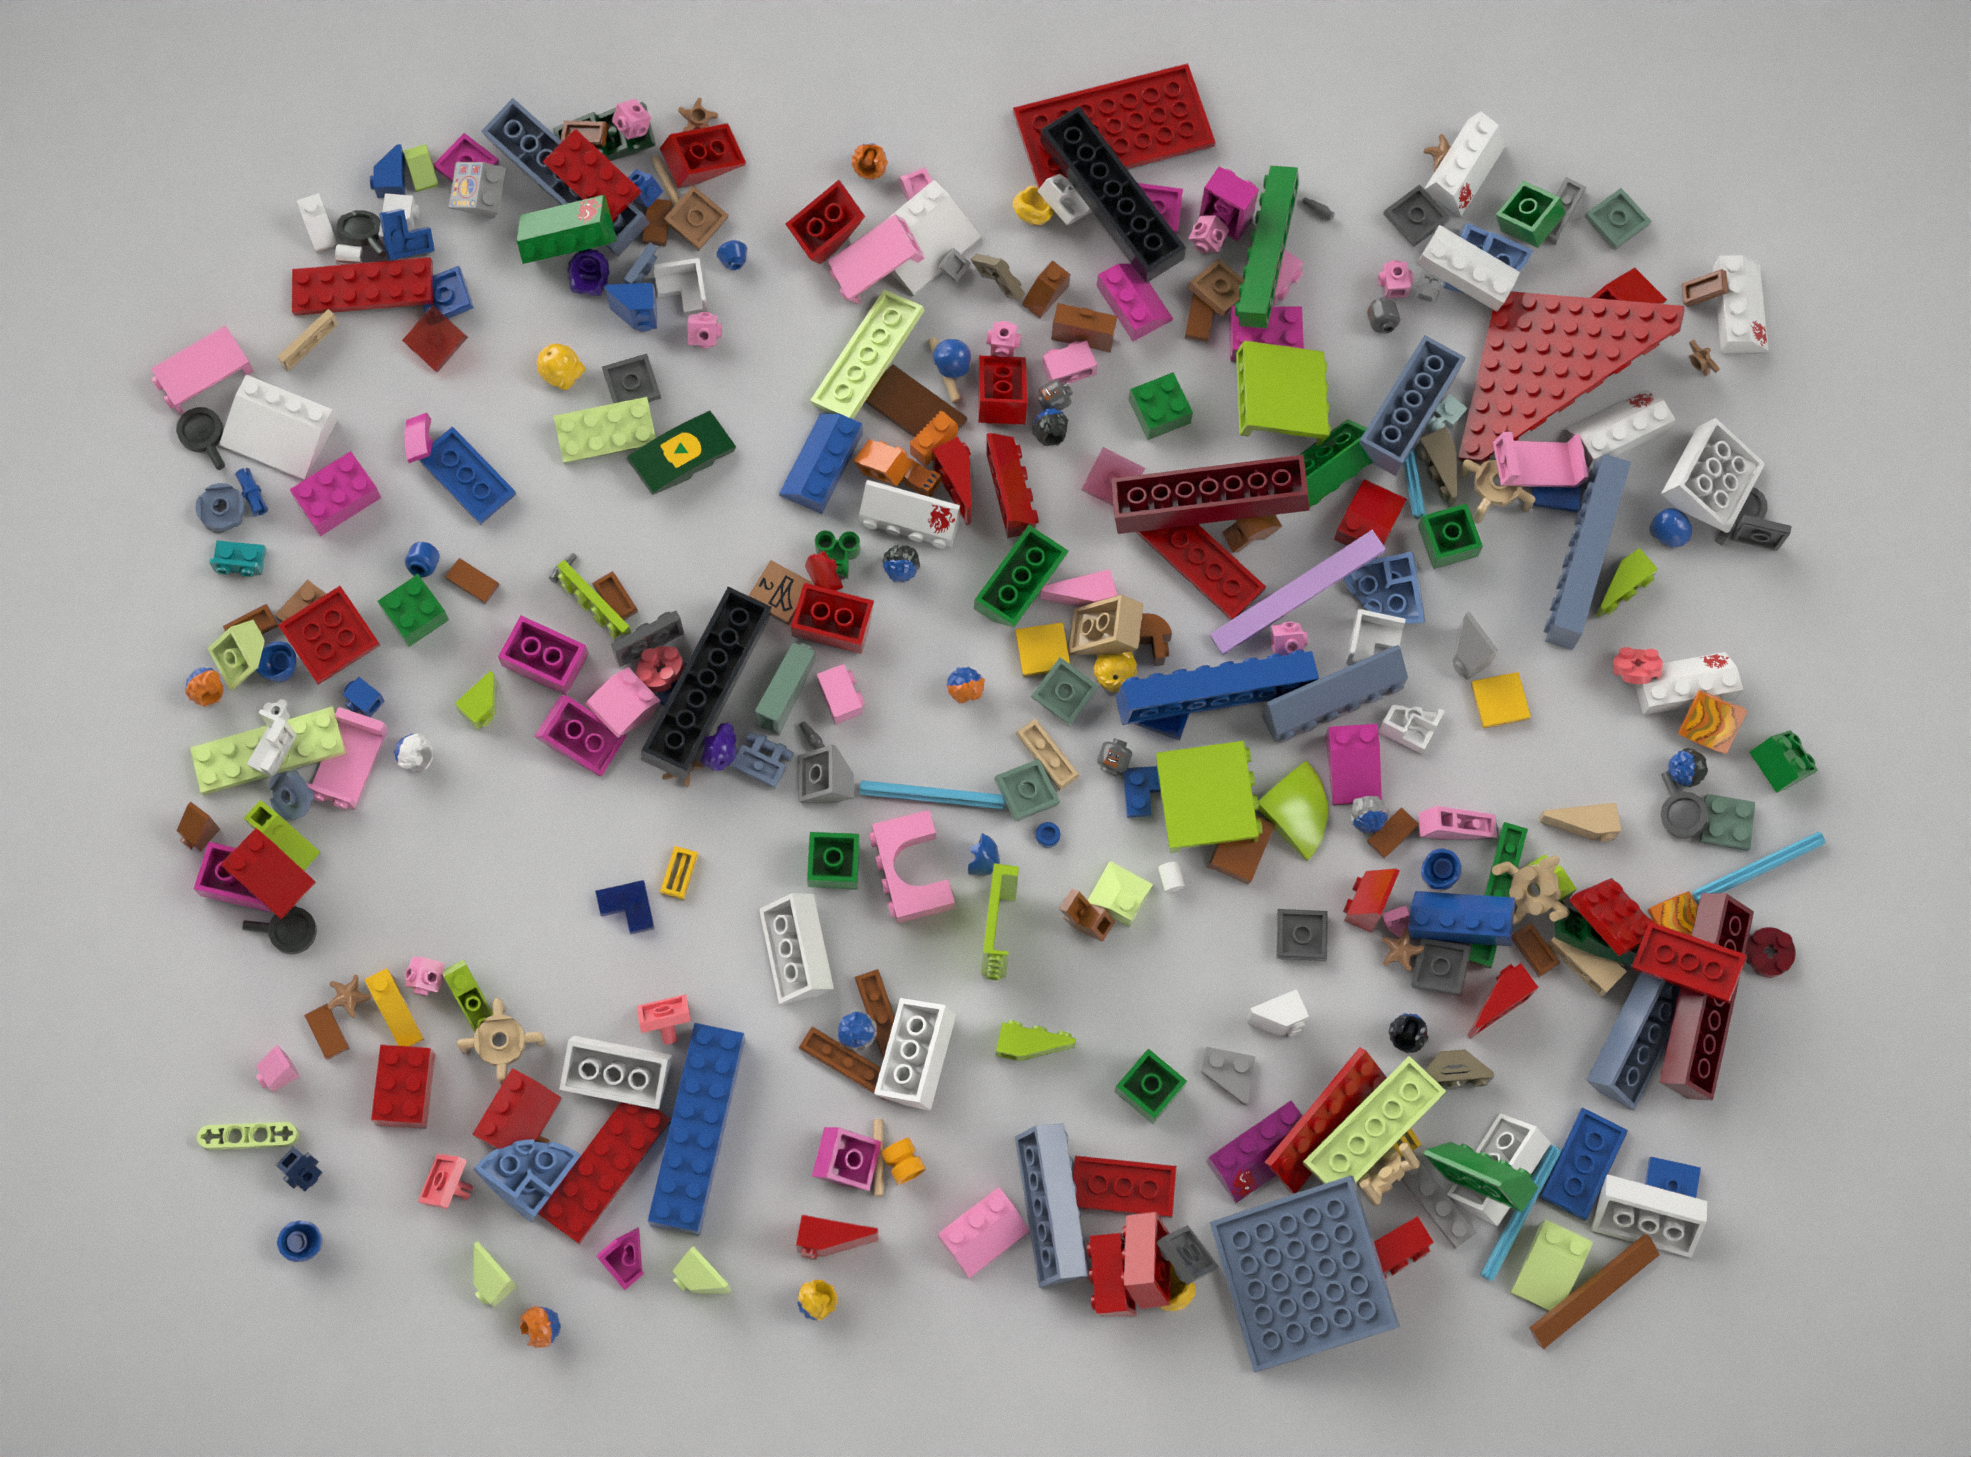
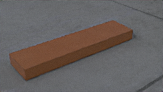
M876 969L856 976L855 981L867 1015H870L871 1019L876 1022L877 1035L875 1039L882 1059H884L895 1016L879 970Z
M812 1026L800 1044L799 1049L874 1094L881 1067L853 1050L847 1049L846 1046L842 1047L838 1041Z

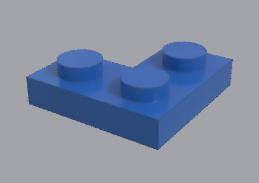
M403 209L379 213L388 260L391 261L435 251L431 228L424 227L408 231L405 211Z
M1157 766L1127 768V771L1123 773L1127 818L1149 817L1152 815L1150 793L1161 792Z

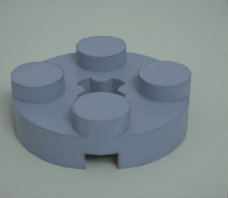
M226 483L210 485L205 489L206 491L201 497L199 495L197 498L196 513L207 529L227 531L241 525L246 511V504L241 493L231 485ZM223 502L224 506H227L226 509L222 512L215 510V507H219V503Z
M297 770L278 773L270 781L269 791L272 790L273 794L270 802L277 814L285 820H296L308 813L310 802L314 800V794Z

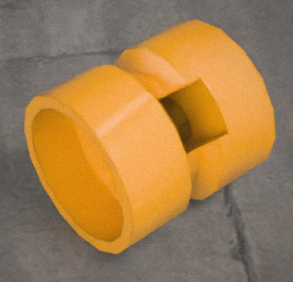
M910 1137L897 1141L881 1152L887 1166L893 1167L891 1174L897 1185L904 1184L926 1171L920 1156L914 1155L916 1148Z

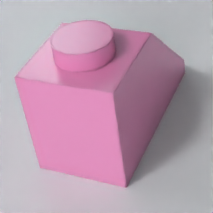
M279 1046L274 1047L256 1066L260 1073L256 1075L258 1081L263 1088L268 1087L272 1092L300 1077L288 1055Z

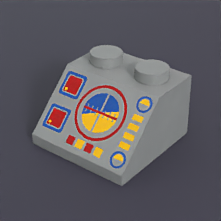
M456 162L448 208L495 218L499 213L506 167L484 162Z

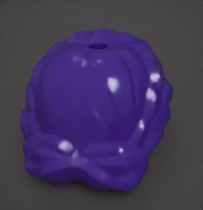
M586 249L578 251L568 263L567 271L570 280V290L573 293H588L591 296H600L604 291L605 285L608 283L609 263L604 255L597 250Z
M729 722L721 723L717 727L715 735L705 738L701 762L703 766L715 772L729 766L736 757L735 743L737 739L734 728Z

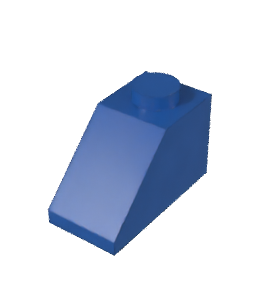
M396 144L373 167L374 175L370 176L371 190H375L377 198H384L385 193L405 195V154L402 145Z

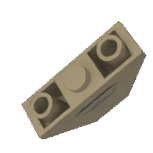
M1465 1049L1440 1051L1425 1070L1440 1086L1447 1085L1448 1089L1462 1088L1463 1084L1472 1083L1473 1087H1482L1488 1085V1082L1494 1078V1072Z

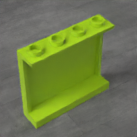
M1243 341L1236 351L1240 436L1249 437L1253 430L1316 438L1317 446H1320L1329 437L1331 432V425L1328 424L1330 405L1327 403V393L1329 385L1326 382L1325 376L1327 361H1325L1324 351Z
M1244 741L1156 752L1169 853H1177L1182 848L1254 839V842H1258V834H1262L1261 819H1256L1255 810H1259L1257 795H1252L1251 786H1255L1253 771L1249 772L1248 762H1251V752L1249 747L1245 748Z
M994 863L981 975H986V978L989 980H1001V977L1006 978L1009 951L994 950L1000 899L1016 900L1019 866Z

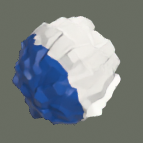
M411 733L401 738L397 742L396 750L393 753L399 767L409 768L413 772L426 770L434 758L432 757L433 747L422 734Z

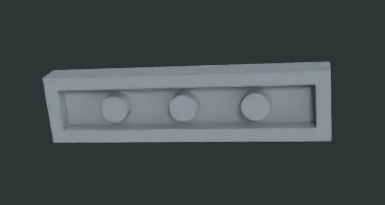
M1419 1160L1420 1166L1417 1169L1405 1171L1401 1180L1453 1248L1456 1249L1476 1234V1232Z

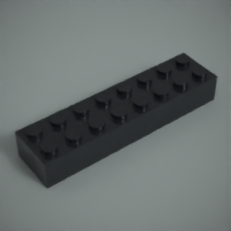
M1080 106L1041 129V144L1145 283H1148L1184 260L1185 245Z
M727 587L641 750L642 761L686 781L704 746L705 738L712 731L770 619L771 606L731 587Z

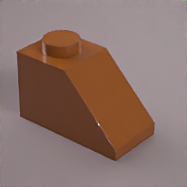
M1052 260L1035 280L1022 306L1038 318H1041L1069 287L1071 274Z
M191 801L187 805L177 828V832L182 837L180 842L190 850L195 847L200 852L220 830L213 819Z

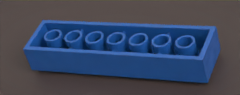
M1296 650L1291 652L1290 655L1281 656V654L1277 653L1260 660L1252 657L1245 659L1241 663L1234 664L1233 661L1224 662L1217 667L1203 665L1193 671L1179 669L1168 675L1155 673L1150 675L1149 678L1144 679L1131 677L1122 683L1116 696L1121 723L1126 725L1271 701L1318 680L1319 676L1313 652Z
M694 1023L649 1212L648 1223L650 1226L700 1236L745 1044V1035L742 1032Z

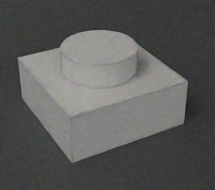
M951 248L938 268L954 282H958L971 262L955 248Z

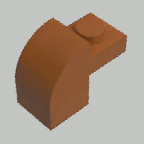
M1276 515L1238 519L1236 520L1237 522L1222 533L1232 551L1238 553L1254 540H1265L1283 526Z
M1143 613L1138 645L1151 643L1154 666L1164 665L1166 657H1169L1168 642L1171 641V628L1162 617L1152 613Z
M1073 888L1059 908L1064 914L1063 919L1071 926L1102 942L1116 922L1105 909L1089 903L1080 891Z

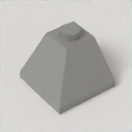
M1470 611L1465 614L1458 628L1453 655L1455 671L1460 676L1463 675L1466 680L1490 666L1498 651Z
M835 745L799 755L798 802L837 803L854 798V774Z

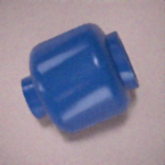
M416 542L407 553L405 566L413 576L417 574L420 577L430 576L434 573L439 562V551L428 542Z

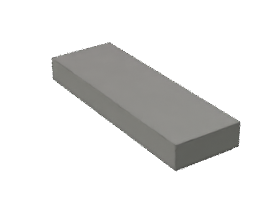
M1565 177L1556 196L1561 198L1565 215L1545 241L1556 245L1586 186Z

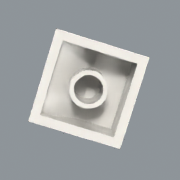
M1296 989L1250 1008L1246 1021L1248 1024L1278 1036L1288 1034L1289 1037H1292L1302 1032L1301 1028L1305 1027L1309 1015Z

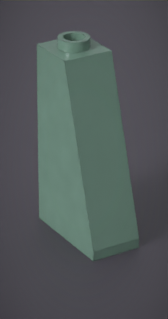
M792 643L755 710L758 727L780 736L816 660L815 652L810 646L803 643L799 645Z

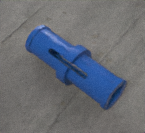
M242 468L238 470L235 475L242 487V495L244 499H247L253 515L258 516L259 514L260 516L265 514L268 508L260 494L261 488L259 485H256L250 469Z

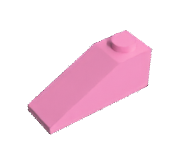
M1110 569L1045 585L1039 593L1040 599L1079 607L1118 596Z
M1435 806L1418 813L1420 837L1439 840L1497 838L1495 814Z

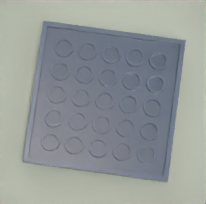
M1350 1175L1210 1222L1254 1372L1266 1370L1400 1327L1354 1176Z

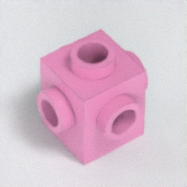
M636 99L617 104L612 122L627 139H631L647 133L651 116Z
M1200 216L1197 223L1193 226L1188 239L1195 245V249L1201 253L1218 252L1230 229L1217 216Z
M1393 260L1384 263L1382 271L1378 273V283L1380 287L1383 286L1384 298L1408 297L1411 284H1413L1412 270H1408L1407 262Z
M709 312L689 315L687 322L688 345H698L701 348L716 346L718 337H722V323H718V315H712Z
M1008 321L994 322L993 331L988 330L987 344L991 345L990 355L1014 357L1015 348L1020 347L1021 334H1017V325H1013Z
M1284 622L1280 625H1271V648L1274 654L1278 653L1281 656L1290 655L1293 651L1304 650V646L1308 645L1307 632L1302 630L1300 623Z
M412 957L410 966L405 972V987L414 989V994L428 996V992L438 993L439 988L443 984L444 977L442 973L445 963L425 957Z

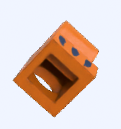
M907 457L912 466L901 482L918 494L931 497L941 484V475L934 470L932 472L915 460Z

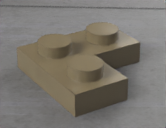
M976 253L970 259L980 275L984 278L995 280L1007 298L1020 300L1025 295L1021 288V282L1011 274L1008 263L1002 258L998 259Z

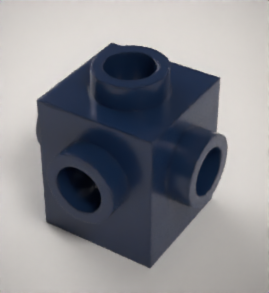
M294 1146L275 1165L286 1175L283 1178L286 1183L293 1189L298 1185L303 1191L313 1186L317 1182L318 1177L323 1173L316 1167L319 1161L308 1152L303 1155Z

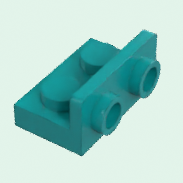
M217 540L214 557L210 558L209 564L216 573L228 575L230 572L239 573L245 577L262 575L266 547L260 544Z

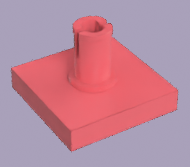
M686 994L637 1006L641 1033L660 1029L664 1044H673L678 1041L675 1025L691 1021Z
M437 1154L418 1202L427 1206L448 1209L453 1194L467 1200L471 1194L465 1191L472 1192L473 1186L460 1181L467 1160L458 1156Z

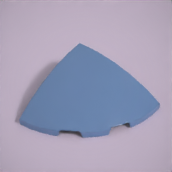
M1469 223L1463 225L1459 237L1517 271H1520L1525 266L1533 252L1532 249ZM1443 282V288L1464 293L1449 283Z
M1414 552L1373 559L1344 578L1350 592L1356 596L1367 610L1406 619L1405 624L1425 622Z
M534 1139L521 1140L502 1149L494 1150L483 1158L473 1170L498 1196L531 1222L581 1155L573 1149L556 1142L542 1143L535 1142Z

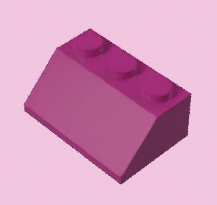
M1131 263L1116 264L1098 274L1097 288L1114 314L1118 316V320L1133 342L1173 320L1151 284L1144 282Z

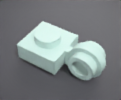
M1449 394L1438 406L1434 413L1435 416L1427 424L1428 433L1430 434L1446 427L1445 424L1452 428L1466 413L1468 408Z

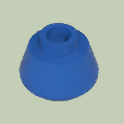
M739 240L725 242L719 246L716 256L725 268L738 270L746 262L747 245Z

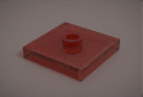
M432 305L402 341L435 372H439L466 341L468 336L436 306Z

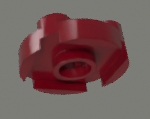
M1765 927L1755 931L1747 942L1745 951L1747 964H1750L1754 972L1762 977L1774 978L1782 975L1790 969L1796 957V950L1791 935L1773 927ZM1772 947L1776 954L1772 958H1768V954L1764 953V949Z

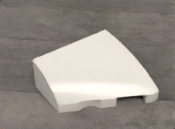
M1061 174L1046 179L1037 191L1066 225L1092 212L1070 181Z
M1392 705L1382 722L1379 733L1423 754L1445 711L1437 709V712L1422 711V707L1406 708L1400 705Z

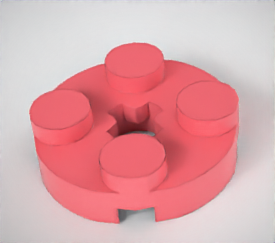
M661 646L654 649L649 648L641 654L636 674L652 692H662L672 688L671 684L676 679L679 680L685 669V662L675 647ZM665 666V668H662L660 672H657V669L659 667Z
M1623 647L1613 660V673L1616 676L1617 673L1623 676V681L1627 683L1647 684L1651 682V678L1657 676L1658 679L1662 675L1663 662L1659 657V652L1655 649L1642 650Z

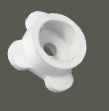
M280 699L272 704L268 702L263 706V710L284 720L290 719V714L286 709L288 703L284 699Z

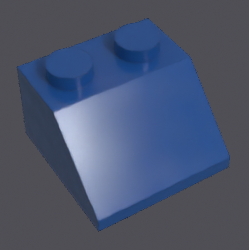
M653 283L605 285L610 309L631 328L644 332L657 329V301Z

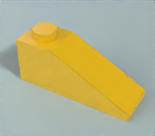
M388 968L364 979L398 1046L411 1047L423 1041L424 1038Z

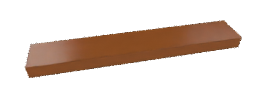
M1645 1233L1529 1327L1537 1344L1542 1349H1545L1656 1259L1660 1254L1651 1237Z

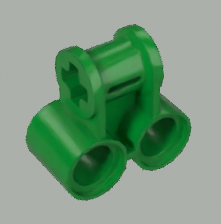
M823 530L818 532L814 539L816 553L819 554L825 551L829 559L836 561L837 575L848 579L849 560L858 557L861 551L859 536L855 532L847 531L841 534L839 540H836L835 535L830 531ZM828 541L831 543V546L823 548L820 544ZM852 542L855 544V547L847 549L844 547V544Z

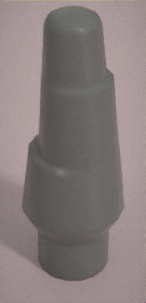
M1307 197L1303 199V203L1315 211L1318 216L1329 221L1333 219L1335 213L1328 206Z
M572 553L564 560L571 566L577 555ZM557 566L549 577L555 584L559 581Z
M805 721L801 722L800 727L807 737L810 746L815 750L825 747L822 738Z

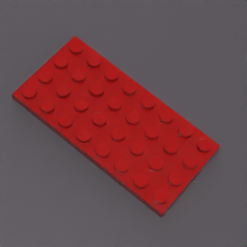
M1188 63L1013 108L1014 118L1037 188H1040L1046 179L1058 174L1067 178L1041 144V129L1078 106L1081 107L1127 169L1215 147L1216 143Z

